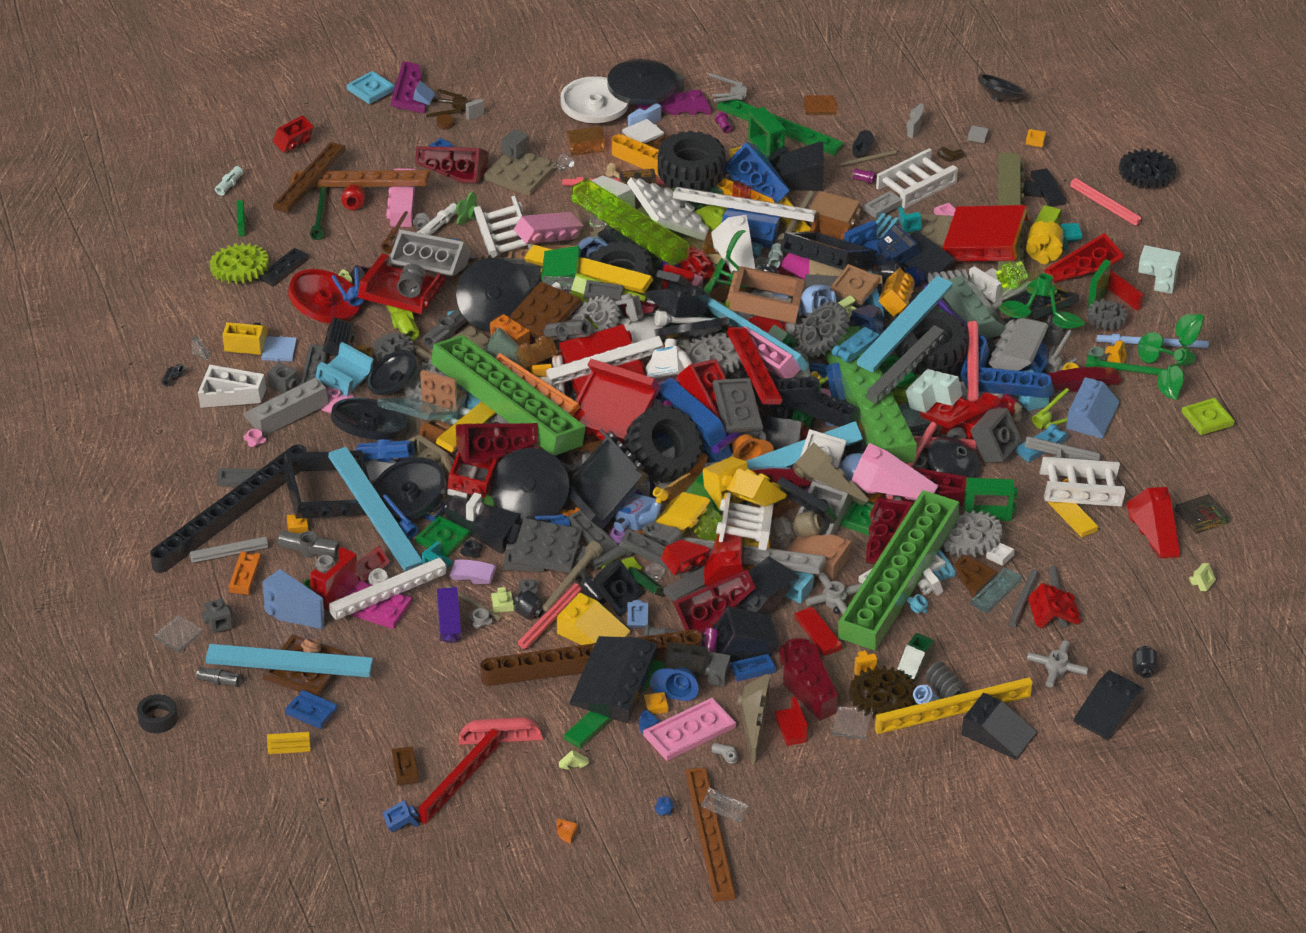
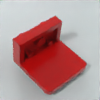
M1041 583L1028 597L1035 625L1043 629L1054 616L1076 625L1081 623L1075 597L1070 592Z

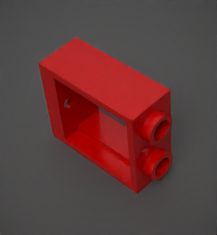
M458 451L449 473L447 488L471 495L475 492L485 498L491 485L493 472L498 465L499 457L485 463H464ZM462 464L489 470L485 481L458 475Z

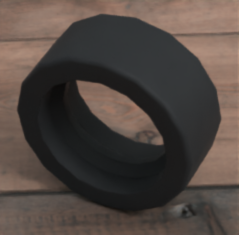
M161 694L143 698L137 706L139 726L149 733L156 734L170 730L176 725L178 719L175 701ZM156 709H163L169 712L162 718L155 719L145 716L148 712Z

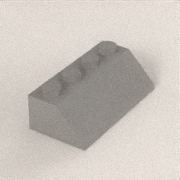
M399 230L388 263L403 267L412 263L420 265L425 271L455 276L466 267L471 249L462 241Z
M1025 318L1009 321L1005 325L1004 332L1000 335L1001 338L996 344V349L991 354L992 357L989 364L992 368L1019 371L1031 364L1047 331V323Z
M313 378L244 412L243 416L255 429L261 430L264 437L328 405L326 387L317 378Z

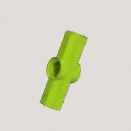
M386 305L391 314L394 328L399 329L401 334L405 333V337L410 336L411 341H415L419 336V330L414 323L412 312Z

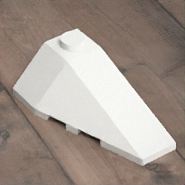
M747 215L728 217L711 232L714 249L720 253L721 258L725 259L731 273L733 270L737 271V269L725 258L726 250L732 236L740 230H745L746 232L742 234L731 253V259L738 266L755 269Z

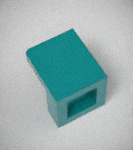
M898 207L899 222L906 233L922 230L920 212L905 215L903 207Z
M1079 223L1060 225L1064 233L1063 251L1068 248V242L1078 241V239H1082L1083 235Z
M437 541L422 553V565L440 558L446 564L447 569L452 565V560L441 554V543Z

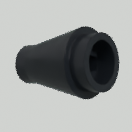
M589 576L580 583L581 592L584 595L597 600L601 605L607 601L595 585V578Z

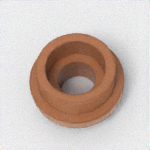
M306 637L301 642V647L304 648V652L316 653L321 651V642L314 638Z

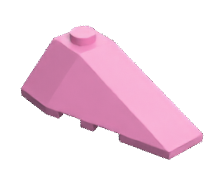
M871 443L868 444L851 480L859 489L867 493H886V496L893 497V495H898L910 500H917L922 490L935 493L938 485L897 457Z

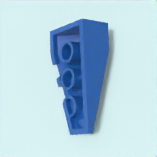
M745 142L725 164L726 172L734 180L772 198L778 204L790 192L767 157L755 144Z

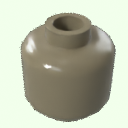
M813 510L799 513L795 517V522H793L794 532L798 533L802 538L819 535L824 527L822 516Z

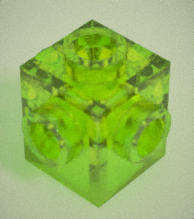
M1009 261L1000 265L1002 269L995 272L997 280L1002 283V288L1008 286L1010 289L1021 285L1020 281L1028 278L1022 261L1013 264Z
M712 508L698 517L699 521L694 529V532L702 540L713 541L718 536L716 534L718 522H722V516Z

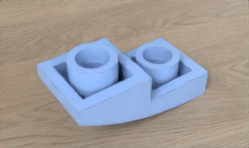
M656 103L645 111L640 108L628 116V127L645 119H648L653 124L661 120V105Z

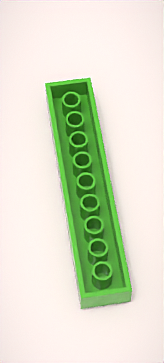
M851 326L846 328L847 334L841 336L843 340H838V345L840 346L861 330L860 327ZM828 349L825 354L829 365L833 363H839L845 399L848 403L856 406L858 427L867 446L871 443L882 448L904 463L915 462L917 444L892 392L890 391L889 394H886L883 400L877 404L866 399L867 390L883 376L880 368L878 367L872 373L857 365V360L861 355L850 363H846L841 357L832 355V351Z
M460 335L433 345L431 364L448 377L455 379L456 383L509 423H537L538 443L536 444L555 456L583 445L585 425L466 336Z
M922 490L838 621L839 639L876 651L907 602V598L910 597L922 578V572L928 568L959 518L958 501Z

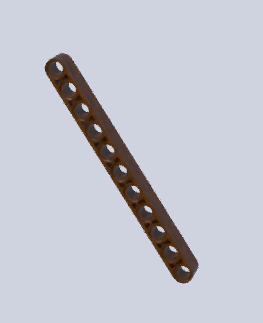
M697 630L635 637L657 644V657L655 661L691 658L699 656L702 652V634ZM595 643L487 658L480 663L481 681L485 685L492 686L583 673Z

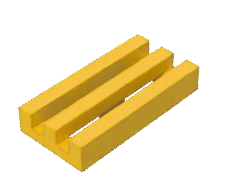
M309 732L267 734L268 754L310 752Z

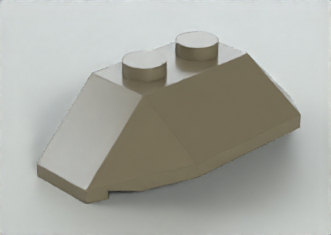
M419 434L406 440L412 441L415 447V455L412 458H429L441 466L447 479L446 491L448 492V477L455 460L447 452Z

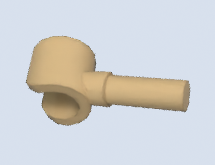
M614 163L608 164L605 172L606 176L625 178L617 172V166Z

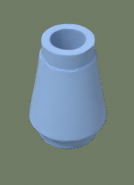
M928 685L917 686L913 692V697L918 704L940 699Z

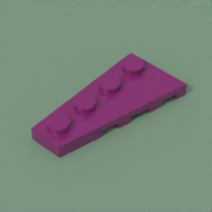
M402 62L391 100V107L424 114L425 104L413 100L415 89L421 81L420 64Z
M701 89L675 93L666 100L657 103L661 105V116L663 113L679 115V112H689V115H696V112H705V115H711V108ZM654 104L635 105L636 109L640 108L645 111Z

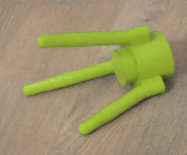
M1068 388L1061 392L1044 409L1032 416V422L1037 428L1045 427L1047 429L1051 424L1059 425L1067 422L1068 418L1050 422L1052 415L1048 410L1069 391Z

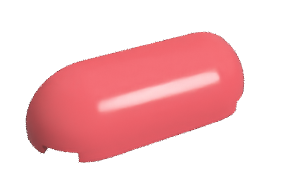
M526 717L473 720L462 728L459 735V745L478 744L491 729L498 731L499 742L543 740L538 724Z

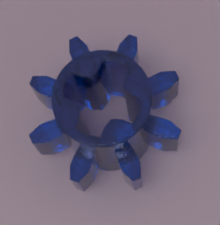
M919 267L906 268V273H909L914 279V287L921 286V281L925 280L924 271H920Z

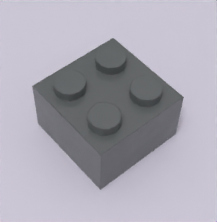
M1008 408L989 409L970 430L984 463L1003 462L1021 442L1020 435Z

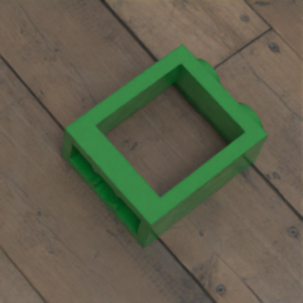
M765 107L749 111L748 140L752 144H755L766 157L782 146H785L784 126Z
M966 478L964 512L967 511L968 514H971L975 510V513L978 514L980 511H983V515L989 512L990 517L996 516V520L1011 521L1012 513H1016V502H1014V499L1018 497V487H1014V479ZM974 496H1008L1007 506L974 505Z

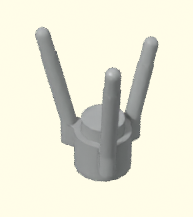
M709 73L710 77L735 85L731 87L730 93L712 94V97H723L714 99V102L746 98V86H743L742 82Z
M1068 330L1055 353V346L1051 347L1048 354V363L1044 368L1046 372L1060 371L1064 367L1062 359L1058 354L1072 332L1071 330ZM1074 358L1069 362L1074 363L1077 361V358Z

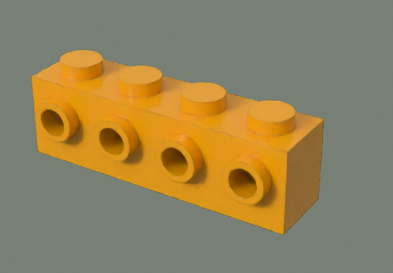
M901 268L897 269L886 279L878 300L893 317L896 314L900 315L907 308L910 302L909 299L912 297L911 294L914 291V279L909 273L905 274Z

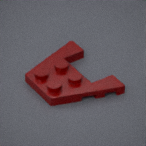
M986 392L973 403L959 398L952 406L936 402L926 413L919 412L921 418L949 429L999 405L1000 399L998 396Z

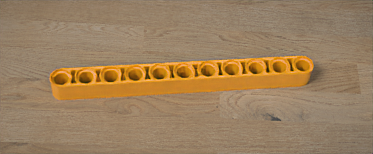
M622 134L612 137V155L658 175V149ZM723 178L714 188L710 187L709 190L705 191L774 203L772 198L726 178Z

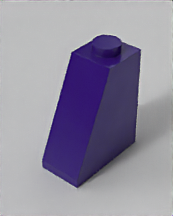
M457 587L437 588L440 641L454 643L457 640H461Z

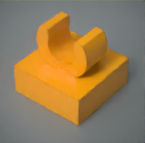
M1116 341L1114 347H1106L1105 353L1112 354L1108 356L1107 361L1125 362L1127 352L1124 341Z
M866 650L857 652L859 657H855V675L860 676L861 670L867 672V667L875 670L877 665L875 653L868 655Z

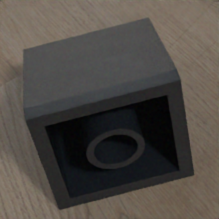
M822 141L780 155V162L776 163V171L789 190L822 191L824 147Z
M727 606L714 629H718V634H720L717 638L716 653L730 655V662L769 654L771 657L779 645L771 615Z

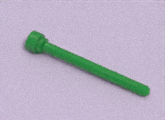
M1087 355L1086 367L1115 368V370L1159 375L1162 370H1168L1102 361L1093 355Z

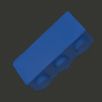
M727 208L723 215L722 223L728 217L747 215L751 242L762 244L766 248H771L775 244L781 216Z

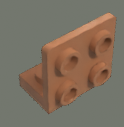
M425 370L421 371L422 401L457 411L467 398V392L457 389L455 379Z

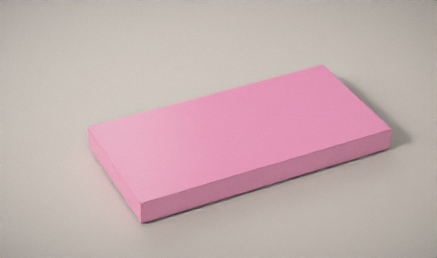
M710 698L643 730V736L668 761L736 728V722L713 698Z

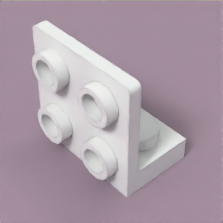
M975 266L969 269L968 280L975 284L983 295L994 303L1019 286L1018 283L993 268L987 272H983Z

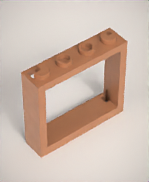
M739 266L738 272L734 271L728 294L729 310L796 323L804 279ZM741 285L790 295L793 296L792 303L739 292Z

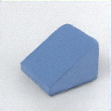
M420 81L415 89L413 100L430 105L435 93Z

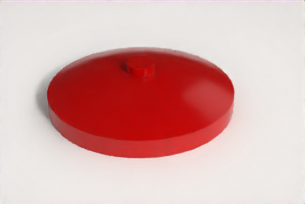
M322 269L302 270L292 277L288 287V296L292 304L307 317L330 324L335 316L340 318V320L343 319V321L349 322L358 314L361 304L359 306H351L348 301H344L343 295L332 279V275H335L347 293L349 288L354 286L344 277Z

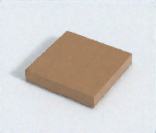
M848 264L831 285L830 289L835 292V295L843 298L851 295L855 299V303L863 305L880 283V277Z

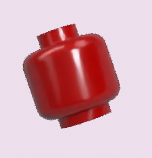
M359 185L347 186L341 197L343 206L352 211L360 209L365 201V191Z

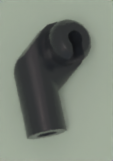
M177 364V366L168 368L162 379V384L168 387L173 379L182 377L186 371L185 366Z

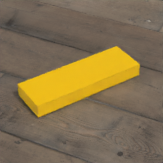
M1048 501L1049 505L1081 538L1098 531V525L1076 503Z

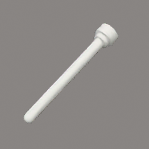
M656 311L655 324L657 326H665L669 323L688 324L716 319L688 316L674 318L666 311Z

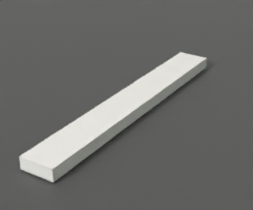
M676 187L673 192V198L811 222H814L817 212L811 209Z

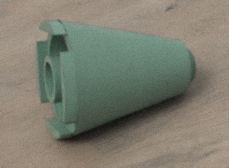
M498 327L483 350L494 358L501 353L527 371H530V367H527L528 357L525 354L526 351L503 329Z

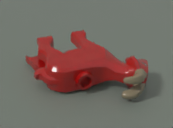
M1004 394L999 398L1000 404L990 409L1008 408L1010 415L1016 416L1014 423H1018L1022 419V406L1017 399L1009 394ZM988 410L949 429L942 427L940 434H947L952 428L960 427L965 430L968 439H974L970 430Z

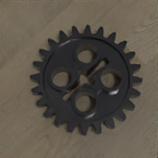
M1141 148L1139 152L1134 149L1133 153L1128 151V155L1124 154L1123 158L1120 159L1119 174L1122 175V179H1126L1127 183L1132 182V186L1138 184V188L1145 186V189H1148V186L1152 189H1155V186L1161 188L1162 185L1167 186L1168 183H1172V179H1175L1176 163H1173V159H1169V155L1163 156V152L1157 153L1156 149L1153 152L1149 148L1147 151Z

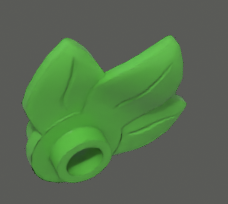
M470 192L466 200H461L456 205V213L459 215L458 225H464L468 219H476L474 207H478V204L476 203L477 195L474 192Z

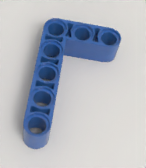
M978 335L979 392L1048 398L1054 393V386L1048 374L985 368L990 350L985 337ZM968 349L961 371V377L967 390Z
M668 378L659 384L661 388L657 397L664 402L670 401L671 409L675 407L680 409L681 413L689 415L691 422L694 421L697 425L695 428L700 432L709 461L711 463L720 462L731 457L732 452L729 445L718 453L712 451L713 446L727 437L720 419L672 378Z

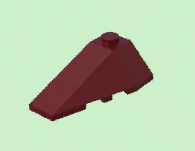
M537 423L456 424V445L464 463H485L491 459L538 443Z
M877 498L870 512L871 525L868 531L870 535L867 542L866 563L876 564L913 506V502Z
M748 569L675 599L672 602L685 630H697L700 633H704L706 628H712L719 621L727 606L734 607L755 589V585Z

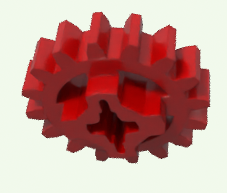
M691 246L690 248L686 247L679 254L678 261L681 262L679 264L680 267L693 272L695 275L702 276L705 282L712 277L715 271L713 267L714 262L709 260L710 256H705L704 251H700L699 248L695 250Z

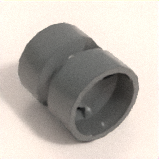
M407 264L403 268L397 284L399 293L407 298L416 297L423 285L426 276L425 270L420 265Z

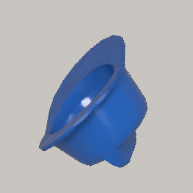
M686 668L659 669L652 674L650 679L652 690L655 693L664 692L665 697L670 699L689 701L694 699L699 691L697 678Z

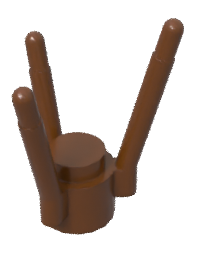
M408 211L404 212L395 228H392L387 238L381 244V248L385 253L391 254L397 239L394 235L407 216Z

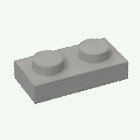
M889 191L866 203L864 211L877 219L882 213L886 214L901 206L902 199Z

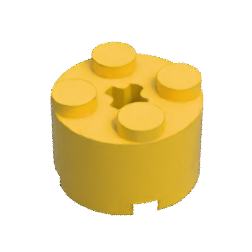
M1043 221L1034 223L1030 227L1027 237L1026 251L1029 256L1039 261L1040 264H1048L1056 260L1061 255L1063 249L1064 233L1062 228L1052 221H1049V223Z

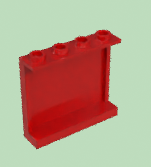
M1026 205L957 206L942 248L955 261H1016L1017 252L1015 246L1023 222L1029 221Z
M382 253L361 279L358 298L422 314L425 308L429 307L430 301L434 300L435 295L439 294L440 288L444 287L446 276L439 273L436 277L426 275L420 293L416 297L407 298L397 290V284L403 269L389 266V255Z
M624 324L592 333L587 337H578L559 343V351L563 363L568 364L585 357H591L595 354H601L632 344V335L630 331H626ZM642 359L616 366L645 375ZM589 375L571 380L577 397Z
M590 358L587 365L591 372L576 399V402L581 407L573 417L586 426L585 435L591 436L592 434L603 441L606 437L599 430L603 429L607 433L611 431L626 446L627 443L624 442V438L627 434L628 426L644 411L651 408L661 386L654 378Z

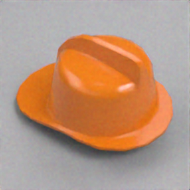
M744 434L732 442L733 457L744 461L774 451L773 445L770 442L756 439L749 434Z

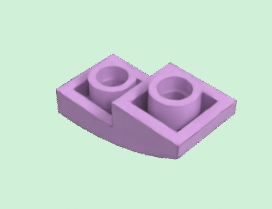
M455 560L450 577L452 580L470 579L473 584H489L493 579L496 566L480 561Z

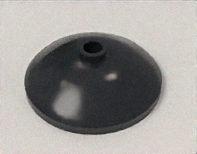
M982 73L977 77L983 89L991 94L992 99L1001 102L1002 99L1012 101L1026 96L1024 89L1002 78Z
M398 350L383 357L374 365L367 377V387L376 395H389L402 389L410 382L416 372L418 365L416 356L409 350Z
M940 437L930 444L927 458L933 471L966 476L968 478H978L980 476V460L976 452L964 441L953 437Z

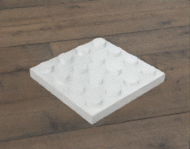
M630 177L627 184L656 225L710 242L712 235L708 231L709 228L701 221L702 218L694 212L695 208L687 200L673 198V191L669 188L663 189L655 183L649 184L643 179Z

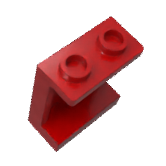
M343 547L338 549L339 562L325 574L316 569L310 573L311 590L323 598V609L327 611L329 610V603L343 598L358 584L357 554Z

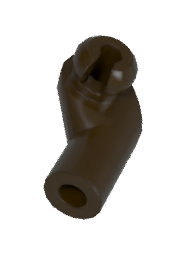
M941 147L937 150L938 157L947 162L964 157L961 149L951 151L948 148Z

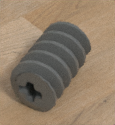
M937 661L928 669L926 681L942 698L968 692L964 682L960 681V678L955 676V673L950 671V668L943 661Z

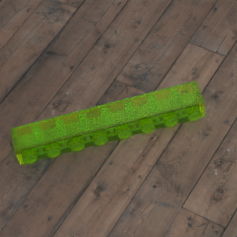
M586 178L572 186V202L663 261L674 266L688 258L689 243L590 179Z

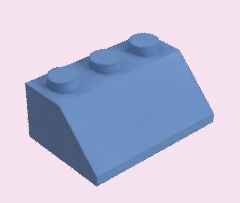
M1085 377L1069 409L1066 429L1103 439L1120 401L1104 382Z

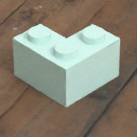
M1144 245L1138 272L1156 276L1155 291L1172 294L1177 279L1180 252Z
M927 369L906 390L910 409L926 413L936 402L952 406L962 396V390L958 376Z

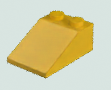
M579 593L557 616V634L580 645L596 643L598 636L628 637L630 635V630L597 600L582 593Z

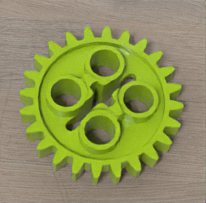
M234 243V247L227 245V249L220 248L221 252L216 251V255H212V260H210L212 276H216L217 280L221 279V282L228 280V284L232 281H235V284L239 281L245 283V280L251 282L253 277L258 279V275H264V271H267V267H269V257L266 250L263 251V247L258 248L257 245L251 246V243L246 246L244 243H241L240 246Z

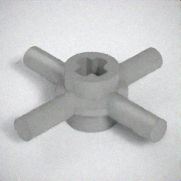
M825 572L820 573L818 577L825 586L823 594L806 598V605L811 606L825 602L830 608L837 606L843 615L847 609L844 603L847 595L857 593L862 583L844 588V585L840 582H831Z
M1066 640L1062 641L1059 650L1052 651L1048 657L1031 652L1028 653L1027 660L1044 664L1048 669L1047 687H1053L1056 678L1063 677L1067 671L1086 676L1088 674V667L1070 663L1066 654L1070 643Z

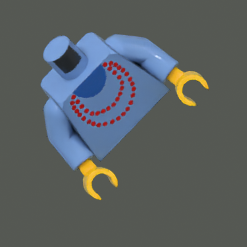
M658 486L655 487L653 495L656 499L634 493L614 516L616 519L614 523L615 529L619 532L624 531L626 528L639 531L646 524L655 522L661 514V501H665L668 498L667 491Z

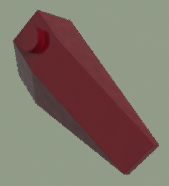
M416 146L415 164L461 183H478L487 170L489 152L481 148Z

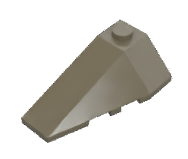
M814 442L792 466L798 477L849 494L851 501L862 506L869 500L852 481L847 482L845 480V473L841 469L833 467L831 464L833 460Z
M765 674L745 685L743 694H739L738 706H741V718L751 763L756 762L769 705V674Z

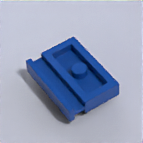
M301 690L300 695L296 696L285 710L286 715L322 729L331 719L332 714L337 712V704Z

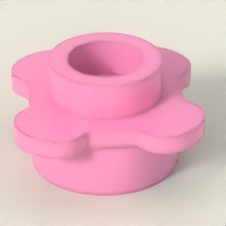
M251 429L243 437L250 447L266 442V438L262 436V432L259 429Z

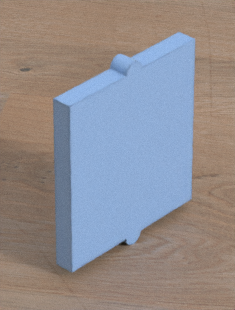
M267 336L261 359L275 362H292L297 338Z

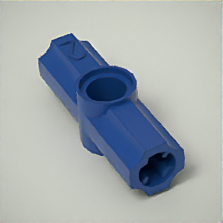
M382 439L377 440V443H362L356 447V450H362L365 461L393 462V459H408L415 455V447L412 441L394 442Z

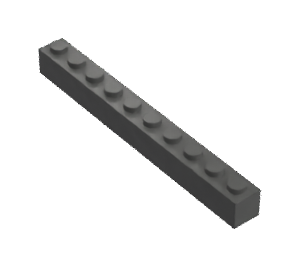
M934 325L867 390L866 399L875 404L882 401L884 396L889 394L899 381H902L926 355L930 354L933 348H936L939 342L943 341L944 330Z

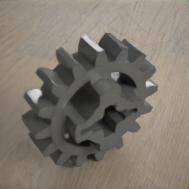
M1101 299V302L1094 301V304H1090L1087 311L1088 321H1091L1092 326L1097 325V329L1103 327L1104 331L1107 328L1114 331V327L1120 329L1121 325H1125L1128 315L1127 308H1123V304L1118 305V301L1111 302V299H1108V301Z
M388 332V335L381 334V338L377 337L376 342H373L374 355L379 360L398 350H409L414 354V343L411 341L410 336L405 337V333L398 335V332H395V334Z

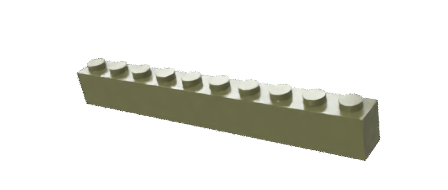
M999 152L998 205H1024V161H1020V154ZM1023 225L1016 245V261H997V271L1006 277L1019 278V271H1023L1024 260H1020L1023 259L1024 253Z

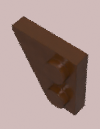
M965 554L953 564V569L956 571L955 574L974 598L997 578L998 571Z

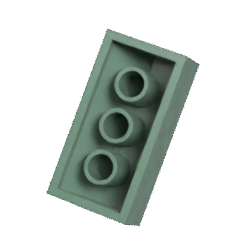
M963 276L947 279L953 283V287L944 298L967 326L969 321H977L978 335H983L985 339L1000 336L1004 332L1006 324L979 288Z

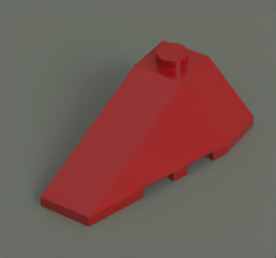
M724 533L723 542H719L720 534H718L704 567L705 586L744 570V543L742 536Z

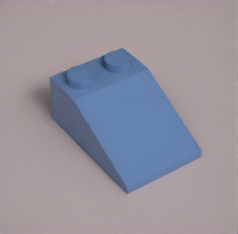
M281 569L262 581L264 609L267 614L280 621L318 629L325 627L323 598Z

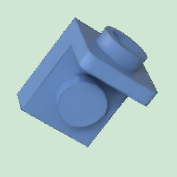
M642 600L628 602L627 628H645L646 624H648V603H644Z

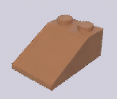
M814 535L806 538L796 536L786 551L825 556L826 563L821 573L825 572L832 582L850 559L851 541L835 535ZM810 573V574L814 575L815 577H818V576H819V574Z

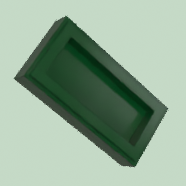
M629 567L628 571L637 582L652 594L661 597L665 596L663 593L664 587L641 569Z

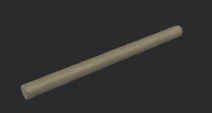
M893 150L840 162L839 165L843 167L895 155L897 151Z
M458 591V597L478 609H486L489 612V616L500 622L502 620L501 616Z

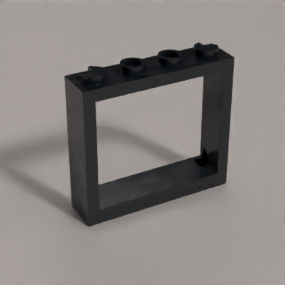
M816 231L784 233L781 251L842 270L848 264L859 269L873 268L877 254L875 249Z
M362 450L350 451L370 481ZM331 451L285 453L283 470L296 519L367 515L357 500L301 502L294 472L337 470L328 457Z

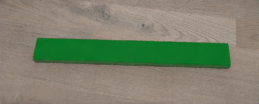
M739 100L722 101L717 104L718 110L748 122L749 111L758 109ZM772 114L784 126L785 136L806 145L822 141L824 152L833 156L844 148V142Z
M679 659L655 661L642 693L650 686V679L655 671L670 668ZM589 711L564 734V740L581 749L613 719Z

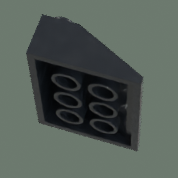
M598 636L569 704L629 723L656 660L657 644L635 637Z

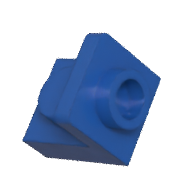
M405 800L383 812L384 819L391 832L409 822L415 827L419 826L417 817H419L418 811L413 805L409 806Z

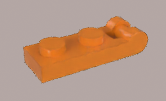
M246 551L240 552L229 584V593L249 595L258 566L261 564V553L248 554Z

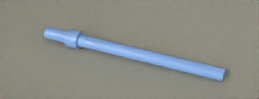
M1120 334L1097 335L1096 341L1111 343V345H1115L1116 341H1124V344H1138L1141 337L1120 336ZM1163 338L1162 346L1182 347L1179 339ZM1196 340L1187 347L1208 348L1209 341Z

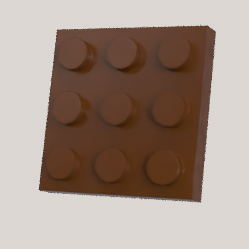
M540 282L513 311L509 318L530 330L531 336L547 342L549 338L544 335L546 324L565 322L582 302L580 298Z
M292 634L281 650L304 652L301 642L305 638ZM320 644L321 651L316 652L347 655V652L324 644ZM266 669L263 673V680L298 692L304 690L320 697L335 674Z

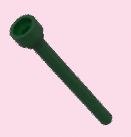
M322 186L320 189L315 225L310 229V237L314 240L323 239L325 229L322 226L328 187Z

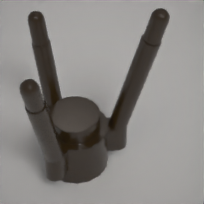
M436 89L437 92L455 98L453 100L433 98L432 101L451 103L452 108L455 109L426 114V117L461 113V110L466 111L467 97H462V94Z

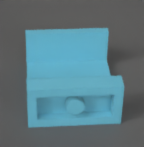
M342 342L339 347L338 356L328 365L321 362L317 366L315 378L332 389H339L341 394L348 396L369 375L374 359Z

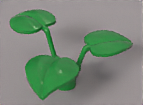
M745 230L737 231L732 236L726 250L725 258L737 269L736 272H738L739 266L731 259V253L739 238L746 232ZM724 258L719 260L715 272L704 288V291L710 294L715 283L731 285L732 283L730 281L733 279L735 270L731 274L722 270L725 264ZM720 274L730 277V281L717 279ZM743 285L740 286V287L743 288V289H746V288H747V286H743Z
M1046 273L1039 274L1037 279L1027 285L1026 291L1032 294L1026 305L1018 301H1006L998 306L1001 312L1010 317L1025 318L1031 315V310L1028 308L1031 306L1035 295L1051 296L1053 314L1055 316L1052 320L1054 324L1069 329L1085 324L1082 319L1069 312L1058 313L1056 311L1054 295L1057 294V289L1052 285L1053 276Z
M1187 314L1178 320L1175 332L1180 337L1179 343L1183 348L1175 352L1161 348L1164 339L1155 332L1145 334L1138 342V354L1143 362H1155L1159 358L1160 351L1174 355L1175 361L1178 362L1177 364L1169 365L1168 370H1162L1158 375V388L1168 398L1174 400L1179 398V393L1184 383V372L1180 366H1190L1195 362V354L1187 346L1192 345L1200 334L1204 321V315Z

